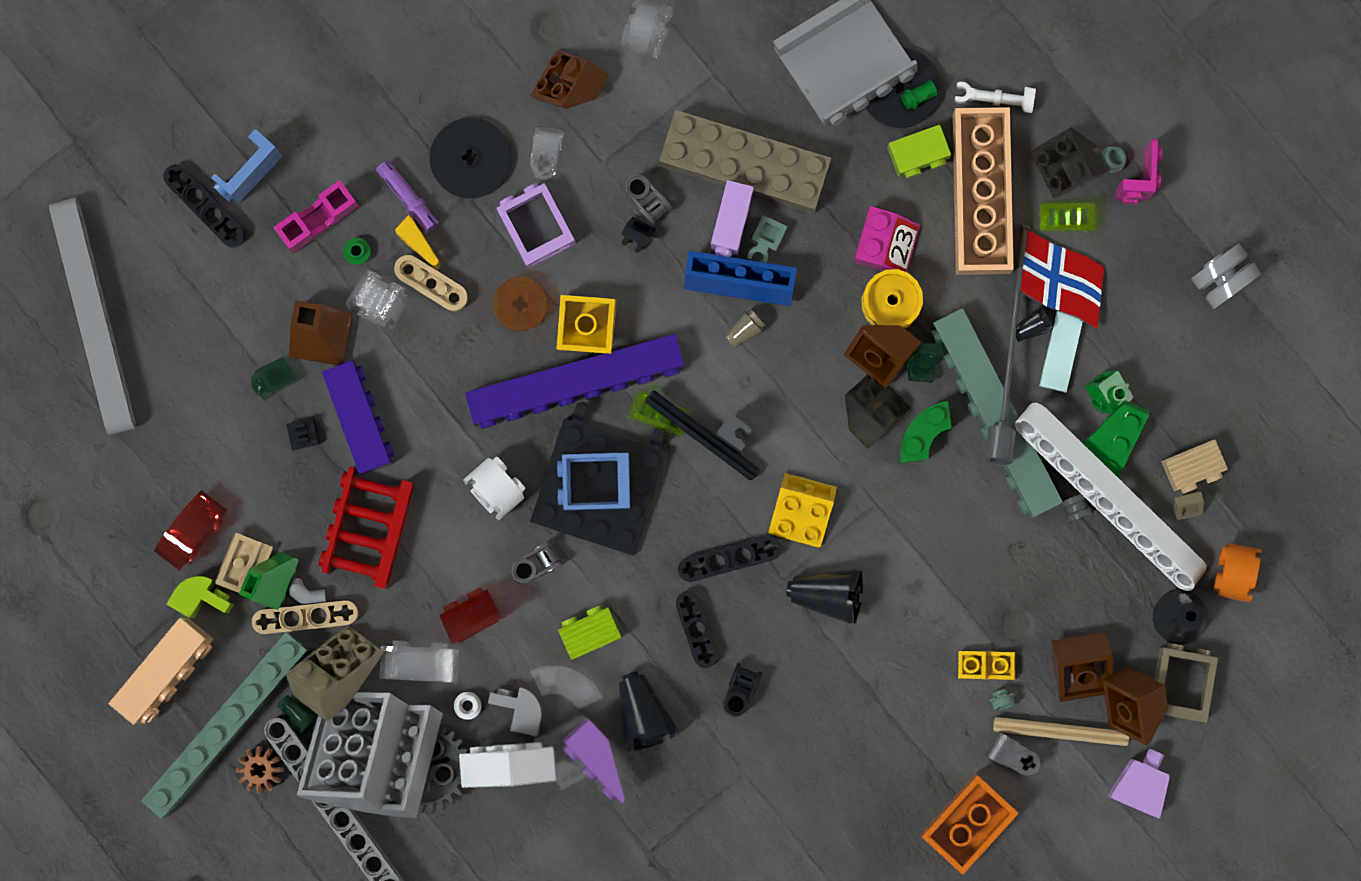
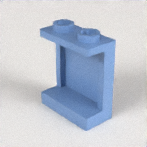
M256 129L248 138L258 150L228 183H225L216 174L211 177L216 182L214 188L229 202L234 199L240 204L283 157L278 149Z

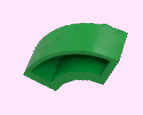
M948 401L928 407L909 424L899 447V465L923 462L929 459V447L933 439L938 434L949 431L952 428Z

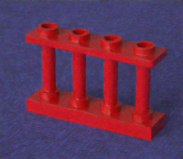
M349 466L348 472L344 471L341 477L340 487H343L341 498L337 497L335 500L333 513L336 514L334 525L329 524L326 540H329L327 551H322L318 566H321V572L330 574L331 567L370 576L371 580L375 581L374 586L388 589L415 484L402 480L401 486L396 485V487L358 478L356 477L357 469ZM357 488L392 497V500L396 501L394 512L389 511V513L350 504L349 500L352 489ZM349 514L386 524L385 527L389 528L387 538L380 540L342 530L345 515ZM338 541L379 550L378 553L382 554L380 565L375 564V566L336 557L335 552Z

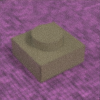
M1201 492L1184 493L1174 498L1173 512L1176 521L1203 515L1204 499Z

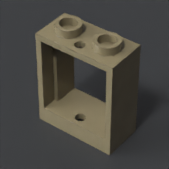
M1168 643L1167 648H1159L1154 680L1164 685L1169 656L1207 663L1200 709L1195 710L1167 704L1168 709L1165 713V716L1207 723L1218 658L1212 657L1211 651L1195 648L1194 653L1185 652L1184 646Z

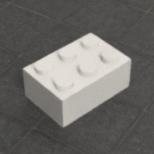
M542 742L470 748V753L459 754L462 787L513 786L556 781L553 747L542 748Z

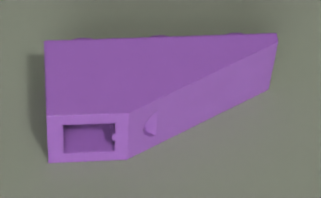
M585 718L562 740L566 745L563 750L574 762L579 759L585 765L582 771L593 782L598 779L604 785L601 791L612 802L617 799L623 803L625 799L609 741L589 719Z

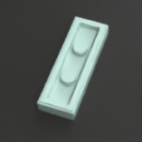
M1056 311L1053 323L1054 328H1052L1039 387L1064 393L1067 392L1083 323L1081 320Z

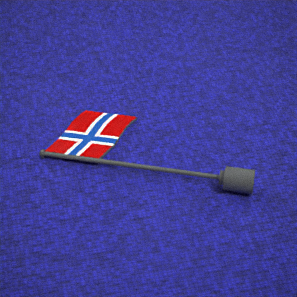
M1026 224L1020 227L1022 237L1001 420L988 428L985 461L997 465H1009L1013 461L1016 430L1011 428V424L1006 423L1020 294H1024L1047 308L1077 318L1096 331L1098 328L1104 268L1082 254L1048 242L1031 232L1030 227Z

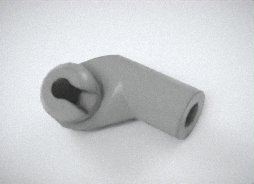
M293 578L290 580L288 592L300 604L309 605L327 602L325 589L309 591L304 586L302 579Z

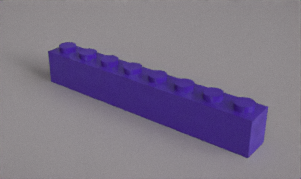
M673 334L612 351L611 354L605 353L469 391L465 395L473 424L475 426L480 425L481 429L496 426V421L506 418L507 422L523 418L522 413L533 410L535 415L549 411L548 406L559 403L560 407L576 403L575 398L585 396L586 400L602 396L601 391L611 389L612 393L627 389V384L637 381L638 385L653 382V377L664 374L665 378L680 374L679 369L684 368V363L676 335Z

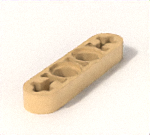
M351 601L282 607L278 610L264 609L254 614L252 626L260 634L346 626L357 621L359 610L356 604ZM344 605H347L348 609L353 610L354 613L349 616L348 621H345L343 616L334 617L336 622L331 623L332 613L329 608L330 606H334V612L342 611ZM317 608L324 609L327 614L326 620L321 624H316L311 617L312 612ZM290 611H295L299 615V623L294 627L287 626L284 620L285 615ZM280 612L279 623L281 629H277L278 623L268 624L266 630H264L263 626L258 625V620L262 619L263 614H266L267 618L273 619L277 618L275 613Z

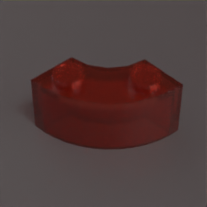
M201 490L176 517L158 542L154 552L179 571L187 563L191 566L200 556L201 552L198 550L211 533L216 535L223 527L225 522L222 519L227 509Z

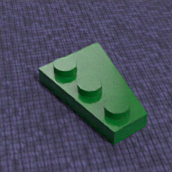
M1124 400L1102 422V425L1083 441V444L1119 478L1149 417L1150 411Z

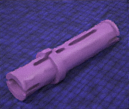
M386 160V163L384 161L377 167V173H379L398 199L404 204L407 214L409 216L412 215L425 233L433 230L439 224L438 220L424 205L426 202L423 198H419L391 161Z

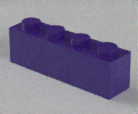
M349 361L322 371L359 474L365 475L392 465L391 457L395 455L390 442H384L381 432L385 431L381 417H375L372 407L376 406L371 391L366 392L362 383L366 380L362 366H356L354 361Z

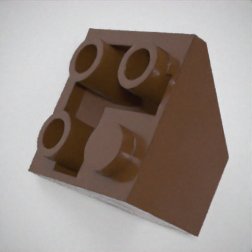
M556 49L530 96L562 109H568L596 99L609 75L587 59Z
M295 300L290 326L289 357L336 366L343 364L353 313L320 304Z

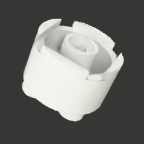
M495 457L493 460L487 458L465 477L463 481L466 485L471 482L474 487L470 490L471 493L490 514L495 510L498 513L495 518L501 520L524 499L522 493H524L525 487L516 477L511 479L505 473L507 469L505 464L498 457Z

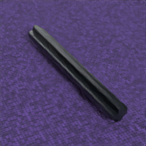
M653 390L647 396L646 404L748 480H753L758 475L760 469L657 391Z

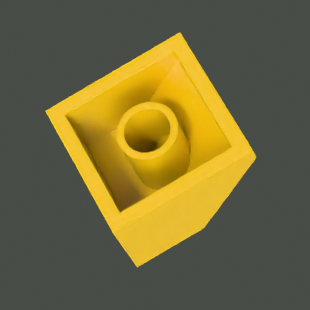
M560 295L556 350L611 354L617 300Z

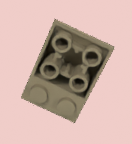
M348 625L285 674L293 695L324 720L328 721L350 703L382 656L383 651Z

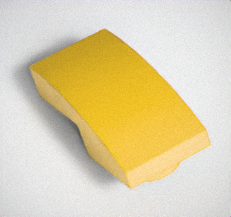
M959 651L958 678L1016 680V652Z

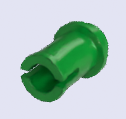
M928 80L926 83L911 90L905 89L904 93L901 94V99L907 109H916L918 104L938 94L933 82Z

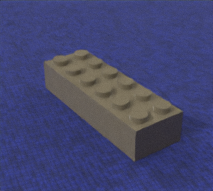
M675 110L659 160V167L724 187L727 180L754 187L753 196L814 214L831 158Z

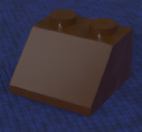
M863 325L843 355L886 389L905 367L921 342L900 325Z
M1106 632L1052 640V662L1059 701L1105 695L1103 679L1113 674V654Z
M1127 666L1103 679L1108 724L1111 728L1146 746L1150 744L1168 709L1167 692L1164 684Z

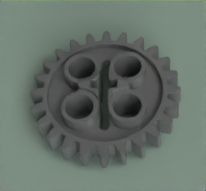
M442 726L437 734L435 744L441 745V752L438 756L431 758L430 764L435 766L430 767V773L427 774L426 786L418 810L420 813H424L426 806H428L431 813H435L436 805L442 810H446L445 801L455 804L453 796L455 794L459 796L464 795L459 789L462 786L459 754L470 753L468 749L460 750L465 742L462 739L454 742L457 734L452 731L447 735V728L445 726ZM447 757L450 758V761H449V762H447V763H442V764H438L439 762L443 761L445 758H447ZM450 769V779L446 782H441L439 779L441 771Z

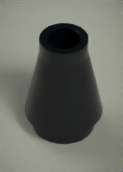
M1044 308L1039 311L1037 309L1017 324L1016 339L1018 342L1049 333L1048 330L1054 328Z

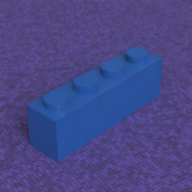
M689 251L684 289L791 306L797 268Z

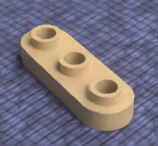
M404 255L396 261L394 271L399 280L449 311L457 312L467 305L468 295L461 285L412 255ZM411 265L414 267L413 273L405 274L404 268ZM431 279L437 282L436 287L433 289L427 287V282ZM452 294L459 295L460 298L457 303L450 302Z

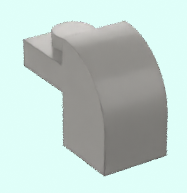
M519 687L518 697H513L514 691L500 688L497 689V693H490L488 704L515 709L510 731L539 736L543 711L541 703L534 693L522 687Z

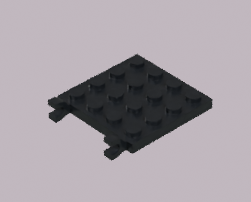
M577 402L572 421L563 420L530 522L634 556L667 456V452L660 450L666 432L655 428L650 445L647 446L583 425L588 406ZM629 453L630 509L564 510L563 505L558 504V488H563V477H558L557 461H562V455ZM617 461L571 463L572 503L618 502Z

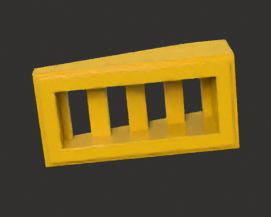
M408 215L395 229V233L430 266L438 269L441 266L438 258L412 217Z

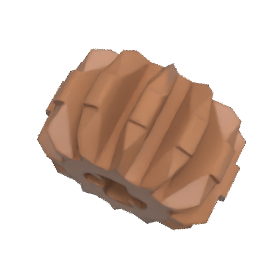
M262 746L257 747L256 755L251 749L246 750L249 760L245 757H240L238 761L244 764L245 767L236 768L237 773L245 774L244 777L238 780L239 783L250 781L246 788L248 791H251L256 784L258 794L263 793L264 785L269 791L273 790L274 787L270 780L279 783L281 778L275 775V772L284 771V768L281 766L275 767V763L281 760L280 756L274 757L271 760L272 749H268L263 756ZM256 763L265 766L264 776L254 773V769H257L255 767Z

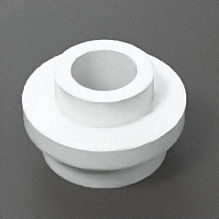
M464 692L455 699L454 710L462 719H473L481 711V701L476 694ZM466 700L471 701L473 704V708L470 711H466L463 708V703Z

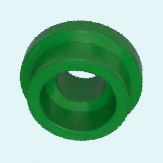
M361 238L350 239L344 245L343 255L350 264H364L370 257V246ZM357 246L360 247V255H352V249Z

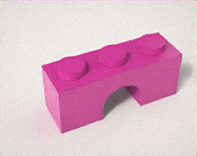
M340 180L319 194L318 200L310 207L299 213L294 212L273 227L293 254L359 207Z

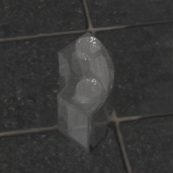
M393 641V646H381L383 654L380 662V679L457 682L459 649H448V643L432 642L431 648L409 647V641Z
M544 666L530 671L541 696L551 693L563 695L570 699L577 709L604 698L597 685L586 675L575 669L564 666Z

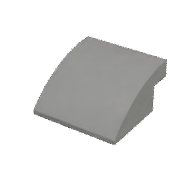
M356 692L350 703L328 721L318 715L297 796L361 812L417 818L443 713L429 705H408L391 693Z

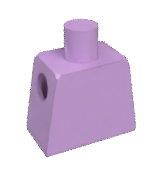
M1148 749L1143 763L1130 759L1107 797L1160 819L1170 778L1169 774L1158 770L1164 755Z

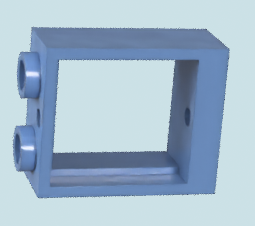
M629 453L562 455V461H557L558 477H563V488H558V504L563 505L564 510L630 509ZM617 461L618 502L572 503L571 463Z

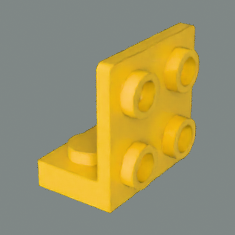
M784 473L768 533L807 545L821 547L837 487Z

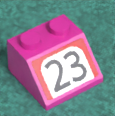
M870 206L854 263L881 271L898 269L907 272L920 225L896 213Z

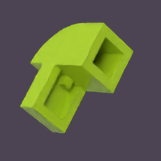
M200 576L191 577L181 582L166 604L193 619L196 617L204 601L224 613H229L234 606L232 602L228 601L230 595L218 588L214 592L211 591L215 585L214 579Z

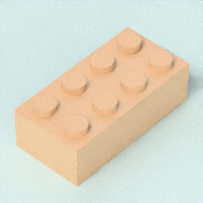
M179 618L113 697L109 705L133 725L145 724L146 722L151 723L160 712L157 709L163 701L168 702L178 689L175 688L177 683L182 679L185 681L193 673L195 668L192 665L199 658L204 659L213 647L210 644L214 639L189 618Z

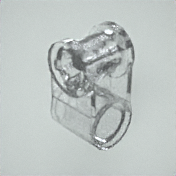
M536 126L530 166L536 178L548 180L555 174L563 144L564 130ZM543 161H547L548 166H545L543 170H539L538 165H541Z

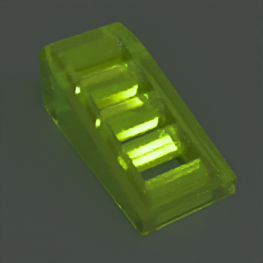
M1040 203V231L1096 232L1097 205L1095 203ZM1049 210H1054V225H1049ZM1060 210H1065V225H1060ZM1072 210H1076V225H1071ZM1083 210H1088L1087 224H1083Z
M642 392L635 394L627 418L682 436L683 430L676 425L675 427L670 426L671 421L665 418L664 423L660 422L662 415L656 411L654 419L649 418L653 408L648 404L643 415H640L643 401L645 402L648 394ZM677 406L679 409H681L683 412L689 415L690 410Z

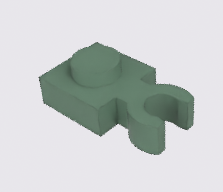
M763 215L751 241L758 245L749 251L748 260H752L753 255L759 253L763 256L761 262L767 263L768 249L774 252L777 251L788 226Z

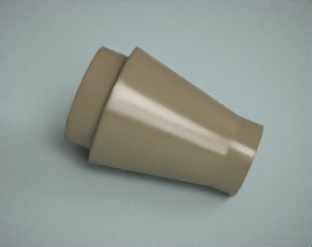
M751 309L748 313L745 311L725 337L736 348L741 343L763 332L761 329L766 324Z

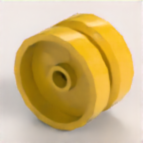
M898 269L884 270L876 274L867 283L861 298L862 312L866 321L871 325H900L906 329L916 320L923 305V292L918 281L909 273ZM891 296L893 300H898L895 305H891L887 299Z

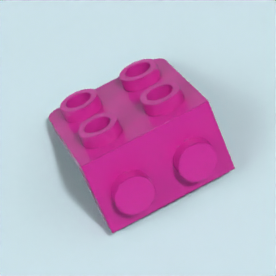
M1152 138L1145 146L1143 180L1123 179L1115 190V200H1122V204L1136 205L1139 204V201H1148L1156 193V189H1160L1161 173H1157V162H1161L1162 146H1158V139Z

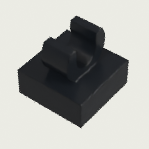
M632 216L621 233L625 236L622 245L626 246L630 240L637 242L635 252L638 253L652 239L656 229Z
M314 418L286 424L292 451L320 445Z

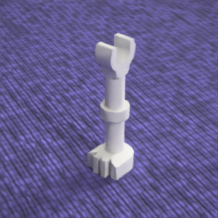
M965 82L957 83V88L966 91L964 97L955 96V102L958 104H964L969 100L993 102L995 106H1000V104L1022 106L1023 112L1032 113L1036 88L1025 87L1024 96L1002 93V90L995 89V92L976 90Z

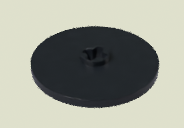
M909 48L903 49L911 61L916 60L917 72L910 81L905 83L904 88L911 90L931 80L936 87L938 95L918 104L916 109H907L901 99V94L904 91L897 94L895 86L884 97L879 98L877 96L870 100L869 105L865 108L867 112L879 123L893 128H908L923 122L934 111L940 97L941 83L935 66L926 56Z
M463 118L451 122L437 134L431 146L430 166L435 179L443 189L460 198L474 199L492 193L504 182L510 169L511 153L506 138L497 127L482 119ZM470 151L473 152L474 156H478V159L473 160V165H468L467 161L463 160V157H467Z

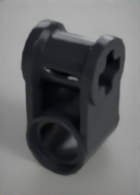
M737 662L723 701V708L726 714L731 717H739L746 712L763 672L758 671L755 673L741 667V664ZM740 676H742V677H744V678H747V679L751 680L752 682L747 681V680H745V679H742V678H740ZM739 697L743 701V708L740 712H732L728 708L730 698Z

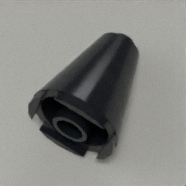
M853 569L794 576L793 581H788L786 595L791 597V603L848 624H856L862 604L859 602L860 593L863 594V572Z
M1174 590L1166 593L1158 600L1153 609L1152 621L1155 630L1163 639L1172 644L1181 645L1191 643L1202 635L1207 625L1208 616L1204 603L1197 595L1185 590Z
M638 672L624 675L622 677L623 681L619 683L624 743L627 751H630L632 746L634 751L659 745L663 743V737L668 734L670 739L678 734L677 726L645 675H639Z

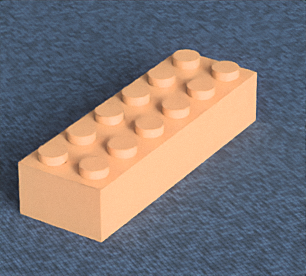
M1010 107L955 108L952 117L956 275L1010 274L1014 270Z

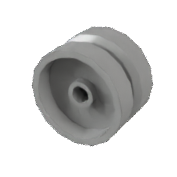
M1240 243L1226 253L1223 251L1203 266L1204 269L1191 278V281L1198 290H1204L1215 282L1217 287L1207 293L1205 298L1213 309L1262 274L1254 262L1248 263L1240 270L1236 268V265L1247 257V252Z

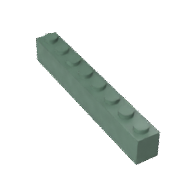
M962 308L934 322L931 325L933 330L930 331V334L937 346L941 344L946 353L942 356L949 370L954 369L958 377L955 379V383L961 394H967L970 403L967 404L974 418L979 417L983 425L980 431L987 442L988 428L1001 420L1004 387ZM1008 399L1006 423L1011 424V428L1016 430L1015 422L1019 416L1010 399ZM1016 430L1012 464L998 466H1004L1008 474L1005 476V480L1011 491L1016 490L1020 497V500L1017 501L1020 510L1024 516L1028 514L1031 519L1063 502L1036 449Z
M286 632L144 796L141 802L161 819L167 818L287 679L285 673L300 663L311 650L294 635Z

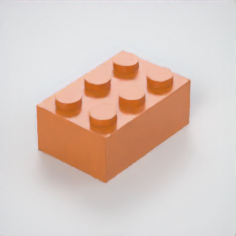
M974 774L922 831L920 836L963 875L1019 813L978 775Z

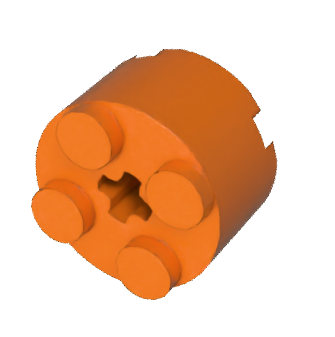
M1228 543V546L1222 547L1218 565H1222L1223 569L1222 573L1217 572L1213 591L1218 592V597L1251 603L1253 596L1248 595V593L1252 594V589H1255L1261 560L1260 558H1255V556L1259 557L1262 549Z

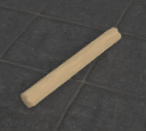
M995 717L993 721V731L1121 746H1127L1129 743L1127 735L1111 729Z

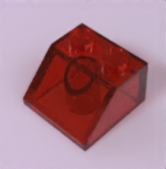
M480 587L468 593V600L458 604L456 600L442 608L444 613L440 614L439 617L452 644L457 645L505 619L490 590L486 589L483 591Z

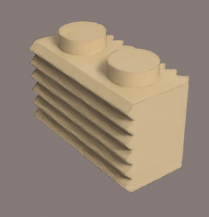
M1215 439L1161 461L1173 491L1181 489L1182 494L1198 488L1196 482L1206 479L1207 483H1211L1223 478L1221 472L1228 470Z

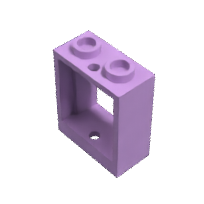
M727 180L711 241L710 251L715 252V255L737 258L754 187Z
M538 183L528 186L524 189V194L517 198L514 195L500 201L501 206L496 208L528 269L576 244L545 183L540 186ZM543 195L563 234L527 253L507 213Z

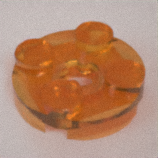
M513 277L496 290L493 297V310L499 322L506 328L517 332L529 331L539 326L545 317L547 298L541 286L534 280L527 277ZM518 297H523L524 302L528 303V306L523 308L521 312H518L517 307L512 305L513 302L518 301Z

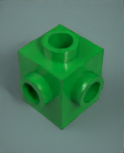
M1118 370L1104 371L1085 385L1091 396L1093 407L1100 413H1112L1124 400L1129 402L1134 398L1130 392L1128 382L1121 377Z

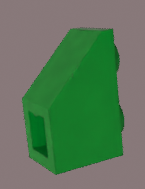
M281 552L250 568L239 595L278 610L286 597V590L290 580L296 573L299 559Z

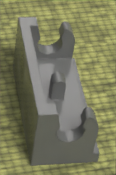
M732 411L716 436L741 454L745 449V443L738 438H742V433L744 436L750 437L751 429L747 424L738 419L737 414Z

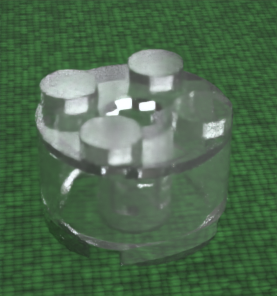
M634 0L629 11L628 23L626 22L621 39L622 48L658 59L662 43H665L669 32L666 22L670 21L674 7L653 0Z
M367 270L365 275H360L345 305L350 310L354 305L359 309L357 315L383 328L388 324L389 329L393 330L409 301L405 294L406 289L394 282L388 285L380 281L381 276Z

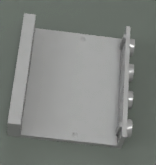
M839 0L773 41L775 52L825 128L831 124L834 126L840 124L846 119L847 114L854 110L856 112L863 110L869 105L870 100L877 96L879 98L884 97L892 91L893 86L899 82L903 84L910 81L917 72L916 60H910L871 0Z

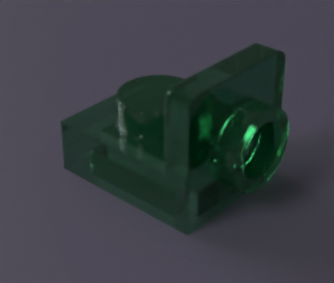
M921 343L907 362L909 381L929 383L935 381V365L944 355L943 345Z
M284 356L257 369L250 378L253 391L260 395L263 401L298 380Z

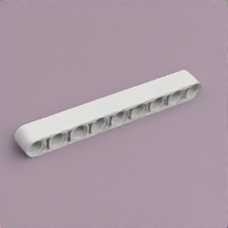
M1031 403L1015 422V428L1018 433L1177 587L1185 591L1192 590L1207 569L1205 562L1049 410L1039 403Z

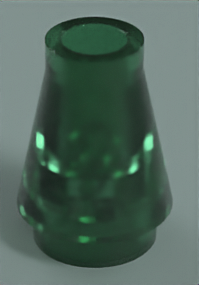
M289 695L285 696L278 703L277 707L282 711L295 732H300L304 735L316 724L315 712L295 701Z

